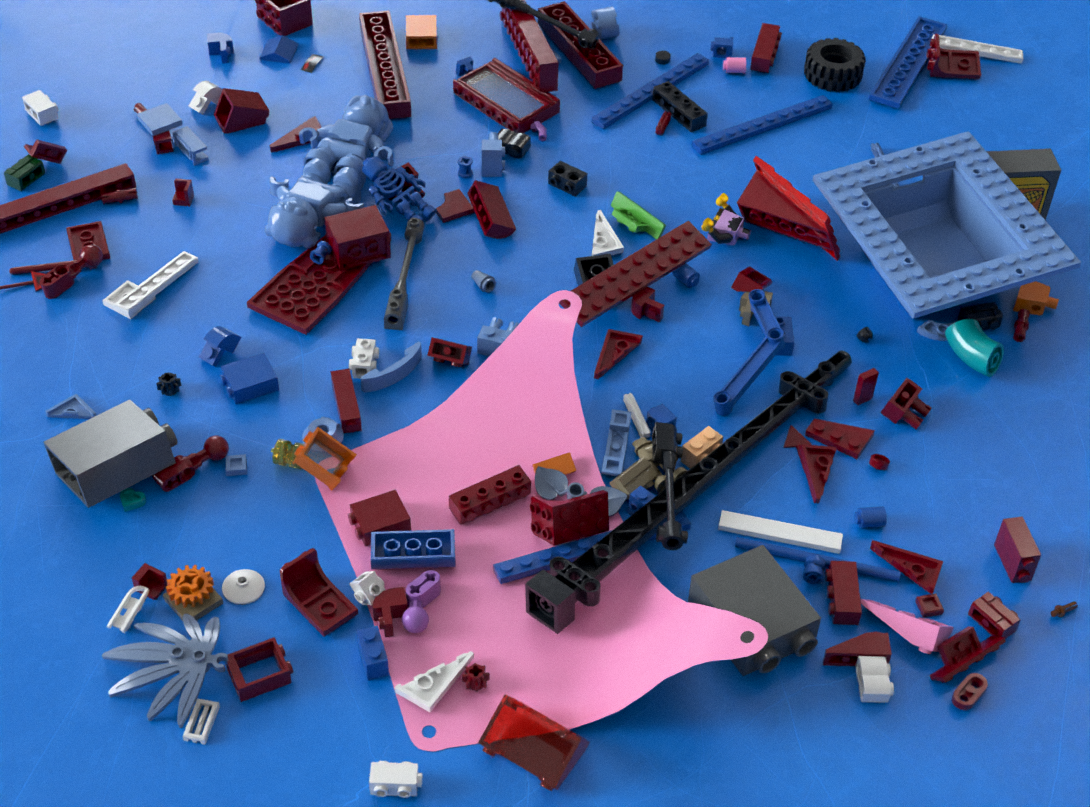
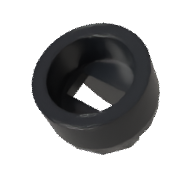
M864 327L857 333V337L860 341L868 343L869 338L872 340L873 333L869 327Z

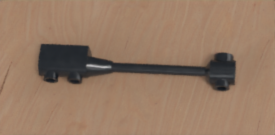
M488 0L489 2L494 1L500 4V7L503 9L508 8L512 11L529 13L578 37V43L582 48L593 50L599 41V33L595 29H584L580 32L531 8L523 0Z
M656 422L652 434L653 463L662 464L665 473L667 522L662 526L658 525L656 542L662 543V546L667 550H678L682 547L683 543H687L688 531H682V525L676 521L673 473L678 458H682L683 447L678 446L682 442V433H677V428L672 424Z

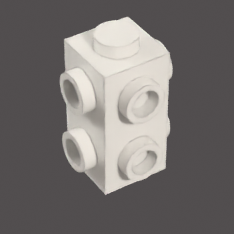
M357 338L356 346H352L353 359L349 360L352 378L361 379L363 375L377 367L375 359L379 358V347H376V340Z
M371 762L369 778L370 795L378 797L392 795L403 798L417 796L418 787H422L423 773H418V764L411 762Z

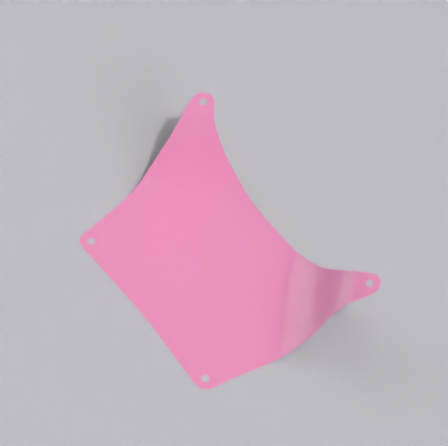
M557 291L542 300L527 314L488 359L445 402L429 414L403 429L352 449L351 451L357 455L348 464V470L340 478V483L332 491L327 485L315 478L356 577L367 571H375L377 576L384 581L386 590L404 587L406 594L407 585L425 571L434 570L440 575L441 592L438 597L423 608L429 616V623L427 628L420 633L408 632L402 624L401 617L392 619L394 636L385 638L384 629L379 628V621H374L373 606L367 605L374 626L378 625L388 658L389 673L394 690L396 685L401 684L403 686L413 681L415 676L424 674L442 663L447 665L455 661L457 656L469 653L470 651L474 653V659L467 667L474 663L481 666L485 665L486 672L490 673L487 688H482L478 692L466 689V682H462L461 674L431 712L426 711L396 693L409 737L413 744L421 750L433 752L479 743L540 736L576 728L620 711L642 697L664 679L692 666L710 661L747 657L759 652L768 641L766 629L756 621L730 611L688 603L676 597L649 570L638 549L600 581V602L596 606H586L579 601L575 603V620L559 634H556L526 613L525 583L535 575L500 584L493 571V564L555 547L534 535L531 530V497L536 495L542 498L535 488V473L532 464L570 452L577 471L565 475L568 479V486L574 482L580 483L587 494H590L591 490L596 487L605 486L586 428L574 372L572 337L582 307V300L571 291ZM561 300H569L571 303L569 308L562 309L559 307ZM334 457L322 460L318 465L326 470L335 469L339 461ZM517 465L521 466L531 480V494L525 498L515 500L507 506L497 508L489 514L479 516L471 522L459 524L449 509V495ZM396 489L411 518V531L455 529L456 567L371 570V545L365 547L362 539L358 540L355 533L356 527L351 525L348 519L350 504ZM567 493L563 496L557 495L552 501L567 500ZM618 512L609 517V531L614 530L623 522ZM745 631H751L754 634V639L750 643H743L740 638L741 634ZM431 725L436 729L434 737L426 738L422 735V729L425 726Z

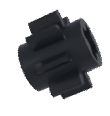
M168 372L158 377L157 389L161 390L162 395L173 396L180 391L179 387L182 386L181 380L177 378L176 374Z

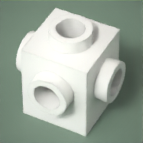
M375 571L364 572L349 583L354 591L355 599L362 605L373 606L376 596L386 590L384 581L377 576Z

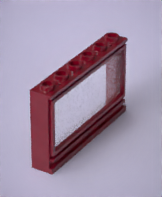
M496 58L457 80H453V93L515 133H525L531 129L530 126L535 121L542 123L560 113L559 98L549 92L539 93L531 80Z

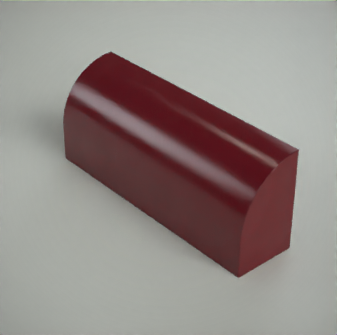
M475 180L467 194L484 235L494 239L510 236L516 231V227L498 186Z

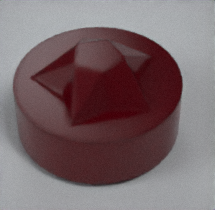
M873 454L870 457L869 464L877 470H887L890 460L884 455Z

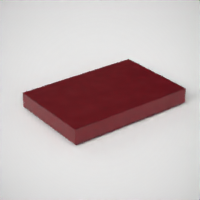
M101 221L66 228L73 260H78L81 249L89 244L96 245L101 249L103 253L102 260L111 259Z

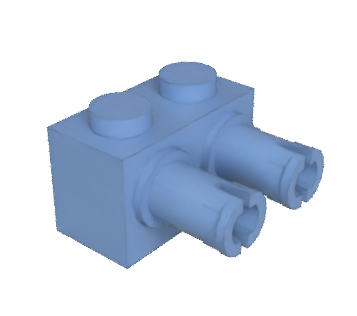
M496 132L489 134V140H482V177H502V170H505V160H502V157H505V147H502V140L498 139L499 135Z
M496 317L493 318L490 326L483 325L477 337V353L490 356L514 331L519 323L516 322L514 325L513 321L510 322L507 331L500 329L503 325V321L500 318L498 320Z

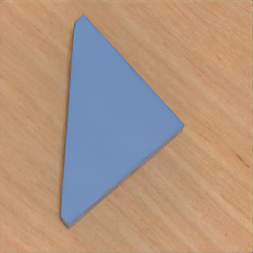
M77 394L45 411L47 417L91 419L97 416Z

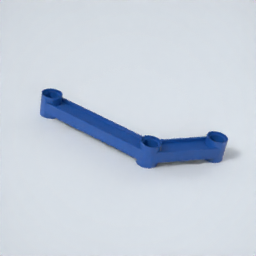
M761 289L752 290L749 293L751 311L754 313L765 338L722 390L714 394L715 410L721 416L729 415L732 412L733 406L779 351L785 348L784 331L781 329L767 301L765 292Z

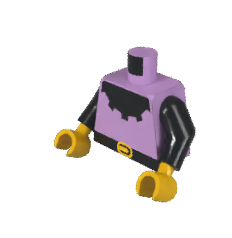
M722 193L716 199V204L723 206V208L719 209L713 221L710 218H706L701 227L703 231H708L707 240L735 245L739 237L748 240L751 230L743 228L744 218L737 215L730 204L727 205L728 196Z

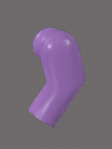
M539 121L532 123L530 126L531 130L533 129V132L538 131L539 140L545 141L547 139V129Z

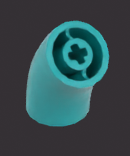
M964 319L951 324L946 329L945 337L949 345L964 363L988 377L996 373L1002 362L1004 347L1001 343L988 337L978 321Z

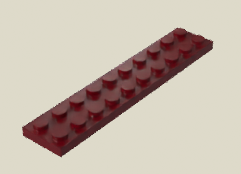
M688 220L571 290L582 300V307L576 322L580 327L585 326L707 251L712 244ZM566 299L559 302L564 309L569 308L571 305L570 301Z

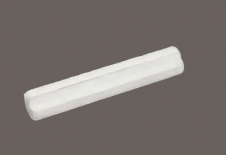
M632 393L625 394L623 401L628 411L631 412V418L640 437L649 438L651 431Z

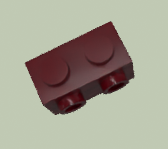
M432 337L427 356L434 357L433 361L444 363L447 360L451 361L453 366L462 367V364L468 365L472 346Z

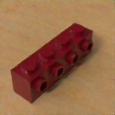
M762 23L752 55L750 70L769 73L770 67H773L782 37L779 25Z
M517 465L449 495V509L460 525L471 522L479 516L489 514L497 508L507 506L511 502L531 494V480L521 466Z

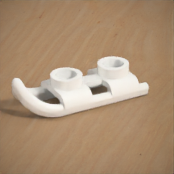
M136 586L130 589L107 627L111 628L113 626L119 628L122 633H125L145 603L149 588ZM136 591H144L140 599L133 598L131 595ZM123 608L127 609L126 613L123 616L120 615V612Z

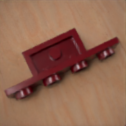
M966 627L937 646L945 666L930 675L931 680L941 681L942 683L952 680L953 676L958 672L966 671L972 663L981 661L989 652L998 650L1000 645L1006 642L1005 638L990 636L980 643L974 627Z

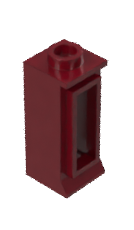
M169 130L152 136L157 154L174 152Z

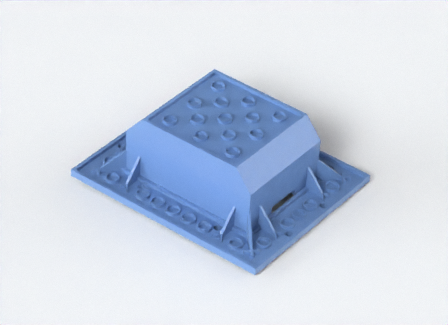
M969 131L813 175L815 185L860 244L864 254L912 319L1071 271L1081 266V261ZM923 175V180L893 188V183Z

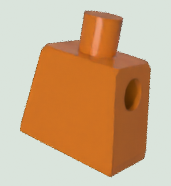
M1037 281L1020 286L1013 311L1018 312L1020 309H1027L1030 314L1043 315L1045 307L1056 309L1059 299L1049 297L1050 286Z

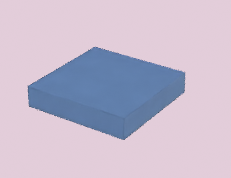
M167 103L137 114L138 120L152 136L183 125L182 119Z

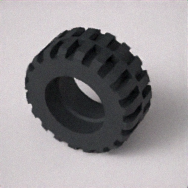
M838 38L821 39L814 42L807 50L804 74L807 80L813 86H818L819 89H826L829 92L848 91L855 88L861 82L866 57L858 45L855 46L853 42Z

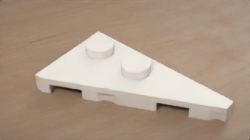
M598 210L594 229L592 256L624 253L622 243L602 211Z
M471 651L457 656L455 661L447 665L442 663L424 674L415 676L413 681L403 686L401 684L396 685L395 693L431 712L462 674L465 667L474 659V653Z

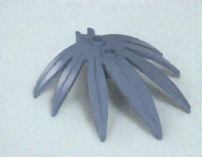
M184 614L183 623L191 640L163 625L154 623L135 624V629L172 644L160 642L127 644L103 653V659L165 664L146 667L126 676L109 690V696L114 697L144 687L179 672L177 676L172 678L159 691L150 706L147 717L149 721H152L184 688L180 697L177 715L178 726L182 728L196 702L206 672L211 667L217 672H225V666L218 663L221 661L228 662L229 660L228 655L225 653L212 655L220 634V621L218 617H213L207 622L203 636L195 618L189 614Z

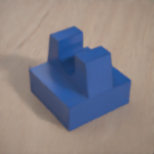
M467 57L457 61L456 74L464 76L473 71L474 60L471 57Z

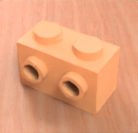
M710 426L706 427L682 446L683 455L680 462L691 469L722 444L723 436Z

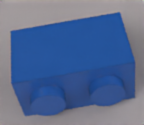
M378 625L356 630L358 648L367 680L389 676L388 658Z

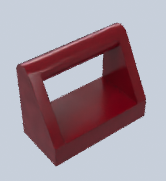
M749 266L739 272L731 288L739 292H751L755 289L764 290L772 284V280Z

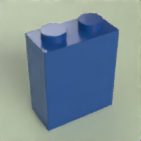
M265 353L221 366L222 374L219 375L223 386H227L228 397L233 398L235 404L279 391L278 377Z

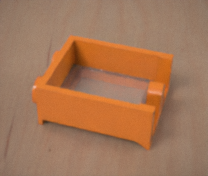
M317 427L313 433L309 431L304 437L303 441L305 444L304 446L300 445L295 451L294 455L297 457L293 464L296 463L327 485L332 491L340 483V478L348 470V464L357 454Z

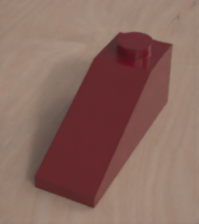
M866 632L825 650L823 665L856 666L859 656L885 657L887 664H889L892 655L889 634Z

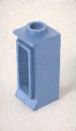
M188 126L173 132L175 146H178L193 161L194 165L209 160V157L203 152L207 149V146Z

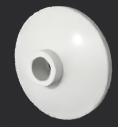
M248 569L231 573L226 577L222 585L224 597L229 602L238 605L250 604L262 596L265 589L263 577L256 571Z

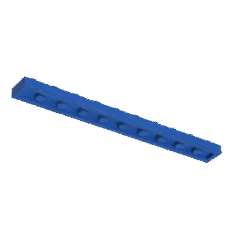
M698 53L593 116L592 123L602 129L607 128L652 100L653 87L667 81L675 86L709 65V59Z
M822 95L693 140L692 147L702 155L832 109L833 103Z
M682 510L675 517L676 521L682 525V531L691 529V522ZM611 531L493 564V571L500 584L538 574L541 570L548 571L549 563L554 557H563L572 563ZM656 534L653 535L648 541L656 539Z

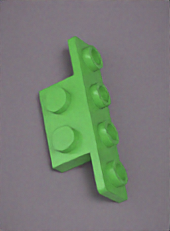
M620 191L616 192L611 203V207L614 208L611 215L617 218L619 223L628 226L631 232L646 231L655 239L660 238L666 225Z

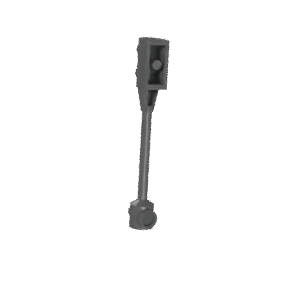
M411 218L407 222L405 238L408 240V245L399 281L389 295L384 316V329L403 330L408 309L406 279L414 246L422 241L424 222L418 218ZM390 316H393V319H398V321H390Z

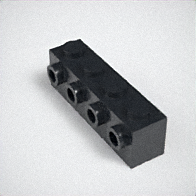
M667 81L653 87L652 100L665 111L671 112V116L687 130L694 132L706 127L708 113L676 88V86Z

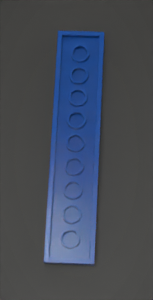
M919 16L871 91L869 100L899 109L929 59L927 58V50L930 49V41L933 34L943 36L947 29V24Z

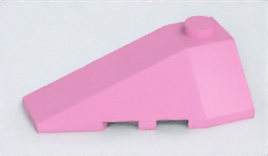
M869 599L860 600L864 607L911 644L918 646V650L923 653L939 652L937 646L949 638L954 628L932 619L915 618L916 615L901 610L898 612L895 611L896 608Z

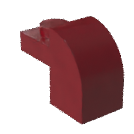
M646 287L632 296L631 311L636 318L641 319L643 316H646L658 322L663 319L664 305L654 301L655 289Z
M404 587L384 590L374 599V621H379V628L384 629L385 638L394 636L392 619L401 618L404 611L407 610Z

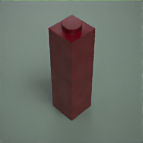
M350 369L330 371L333 393L343 433L362 431L361 417Z

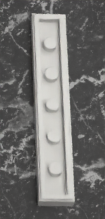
M939 35L940 48L979 51V56L1020 64L1023 62V51L1019 49Z
M183 251L116 302L114 310L130 316L197 264L198 257Z
M722 510L718 530L837 554H840L843 537L841 533Z

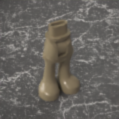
M646 437L637 439L632 444L635 448V453L639 459L645 457L658 474L654 479V487L660 493L666 488L665 475L657 468V466H660L663 469L662 464L653 463L652 441L647 440ZM683 467L674 470V481L687 472V470Z

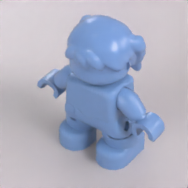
M357 95L351 98L344 109L342 119H338L334 125H326L317 129V132L313 128L302 129L299 132L300 143L305 144L307 141H310L312 150L304 158V166L311 159L319 158L328 164L330 172L335 175L341 168L350 167L359 174L362 189L366 182V175L362 172L363 162L366 158L370 157L371 153L381 160H387L390 166H393L394 163L392 150L383 144L393 130V124L389 119L385 106L373 97Z
M314 158L304 166L303 175L290 190L288 179H285L284 182H276V178L271 176L270 193L278 197L279 202L277 206L274 205L270 209L268 224L265 226L266 235L272 236L277 242L290 247H314L321 236L320 232H316V228L325 225V217L364 208V203H359L361 201V178L359 174L350 167L341 168L334 176L333 184L329 185L327 183L331 180V172L328 164L319 158Z

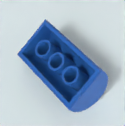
M455 529L371 532V570L456 567Z

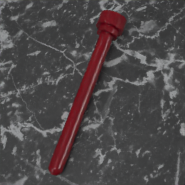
M72 261L12 267L9 272L14 275L31 273V271H48L61 264L68 265ZM85 266L86 268H89V269L98 268V266H95V267H87V266Z

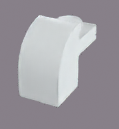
M209 81L200 82L193 89L196 91V94L189 107L203 115L210 102L218 104L223 89Z

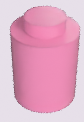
M727 57L726 61H723V70H726V73H745L746 58Z

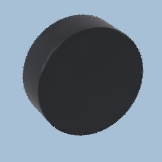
M658 51L655 54V61L657 63L667 64L670 62L671 54L669 52Z

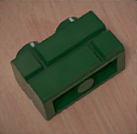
M28 154L11 168H7L4 176L8 186L22 191L44 175L45 169L42 160L31 157Z

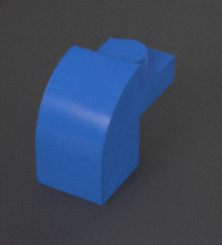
M207 33L209 55L221 54L222 63H228V57L234 53L232 38L225 33Z
M217 326L211 329L204 337V340L207 342L199 358L216 367L224 351L233 353L242 337L227 328Z

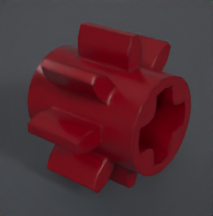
M476 663L470 667L466 666L465 674H462V682H466V689L478 692L482 688H487L490 673L486 672V666Z

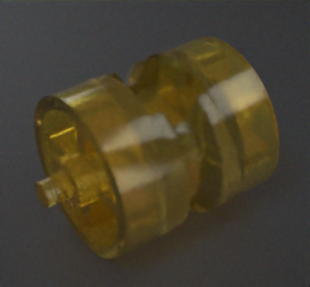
M278 439L274 448L271 449V452H273V463L282 466L289 464V467L303 469L296 463L293 464V461L297 457L294 455L295 451L300 445L304 446V444L295 442L293 445L289 440Z

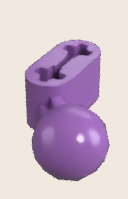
M434 570L425 571L406 587L408 609L404 611L402 624L410 633H420L427 628L429 616L423 608L438 597L441 592L440 575Z

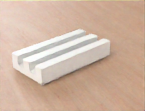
M197 698L183 734L184 741L190 739L193 743L201 741V744L206 745L220 708L219 702ZM202 705H205L202 715L200 716L195 733L193 734L191 732L197 720ZM210 707H212L211 712H210V714H209V717H208V719H207L206 725H205L204 730H203V732H202V735H200V733H201V731H202V728H203V725H204V723H205V720H206V718H207L208 712H209V710H210Z

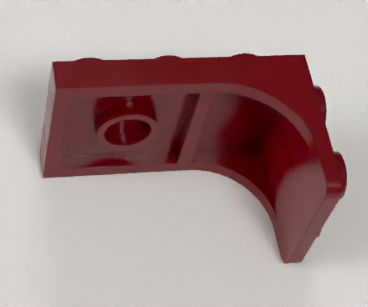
M939 34L934 35V38L930 41V49L927 50L930 77L980 79L979 51L940 48Z
M605 490L559 501L545 500L536 495L531 497V530L534 535L554 546L609 531L608 492Z
M314 548L304 551L300 556L281 567L280 578L283 595L323 637L358 615V608L323 572L318 561L317 551Z

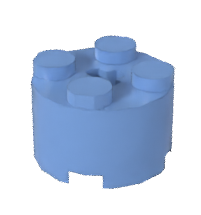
M614 7L591 11L592 19L594 20V22H591L592 29L599 33L600 40L619 36V24L616 23L615 17H617Z

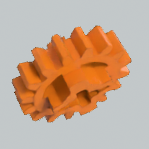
M185 565V570L177 568L178 573H171V579L166 581V590L170 601L174 600L177 606L183 603V608H186L188 604L195 607L196 602L202 605L203 598L209 599V593L214 591L213 577H211L210 572H205V567H201L198 570L197 565H194L191 569H189L188 565Z

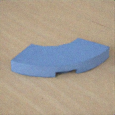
M928 320L918 327L917 332L930 339L947 341L945 331L955 322L941 324Z

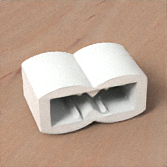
M859 656L856 663V674L861 702L888 703L890 696L894 694L893 682L889 680L891 674L890 664H887L885 657Z

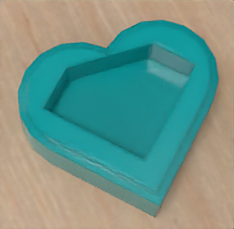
M126 488L120 492V499L125 512L140 508L146 503L143 492H135L132 488Z

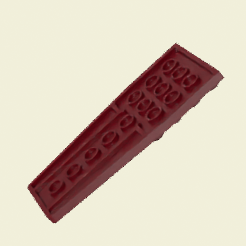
M324 235L317 241L314 247L308 248L279 271L248 300L247 308L307 335L341 301L372 263L340 271L332 253L325 257L322 264L313 262L310 259V252L317 248V244L320 241L327 242V237Z

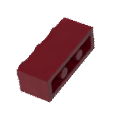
M831 561L829 569L825 570V581L829 582L827 598H830L831 601L828 606V614L832 616L833 624L859 625L862 610L856 562Z

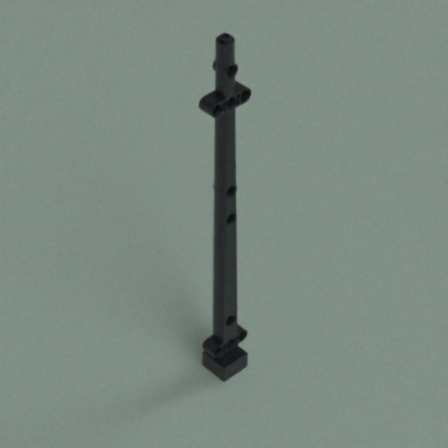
M843 350L838 351L827 361L820 362L818 368L805 378L791 371L781 373L779 393L783 396L674 481L675 516L801 407H805L814 413L825 412L828 392L823 388L832 385L833 380L851 365L852 359L849 353ZM666 488L572 563L563 557L551 559L549 573L541 570L525 583L526 613L556 634H559L575 620V603L577 601L586 606H596L600 602V581L655 535L658 525L662 526L667 522Z

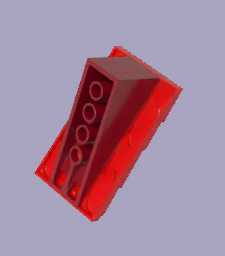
M755 156L753 162L756 172L737 201L744 222L822 247L838 261L840 258V248L836 244L837 239L833 234L834 229L830 225L831 220L829 216L812 204L811 199L795 189L788 180L776 173L775 168Z

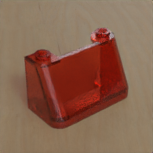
M504 694L478 743L484 746L483 751L493 757L499 754L537 776L541 780L540 785L552 791L553 788L559 789L586 751L590 741L525 703Z

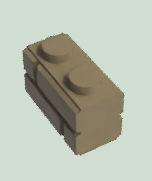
M643 457L609 483L612 488L624 492L627 495L626 500H628L630 494L640 485L646 490L650 488L658 474L650 466L647 459Z

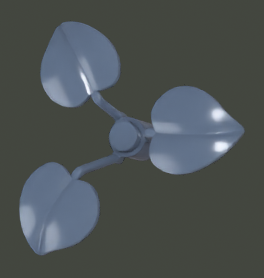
M537 467L535 488L542 498L554 500L557 495L563 496L567 493V499L587 494L580 483L574 482L568 486V479L562 472L555 469ZM599 486L591 490L590 493L601 490L608 492L609 517L615 515L627 499V495L624 492L612 487Z

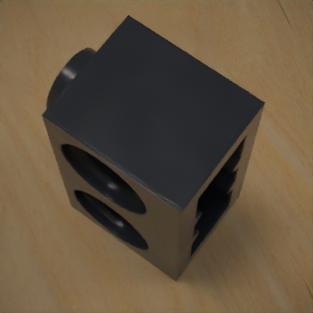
M559 161L549 170L548 184L576 197L587 187L588 173Z

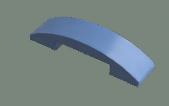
M417 342L405 350V357L385 370L379 372L375 368L361 377L362 391L371 392L386 388L410 374L422 357L421 343Z
M612 409L601 474L618 476L622 473L631 412Z

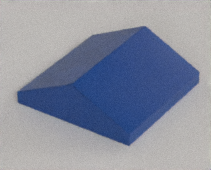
M283 35L269 39L260 56V60L290 64L298 48V43Z

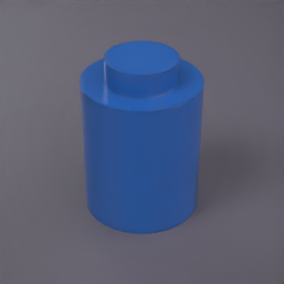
M687 263L672 272L673 276L688 288L694 287L699 283L700 274Z
M883 506L858 508V511L854 514L855 524H858L860 528L885 527L887 522L886 510Z

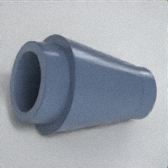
M479 270L472 273V279L481 291L491 292L496 286L494 277Z

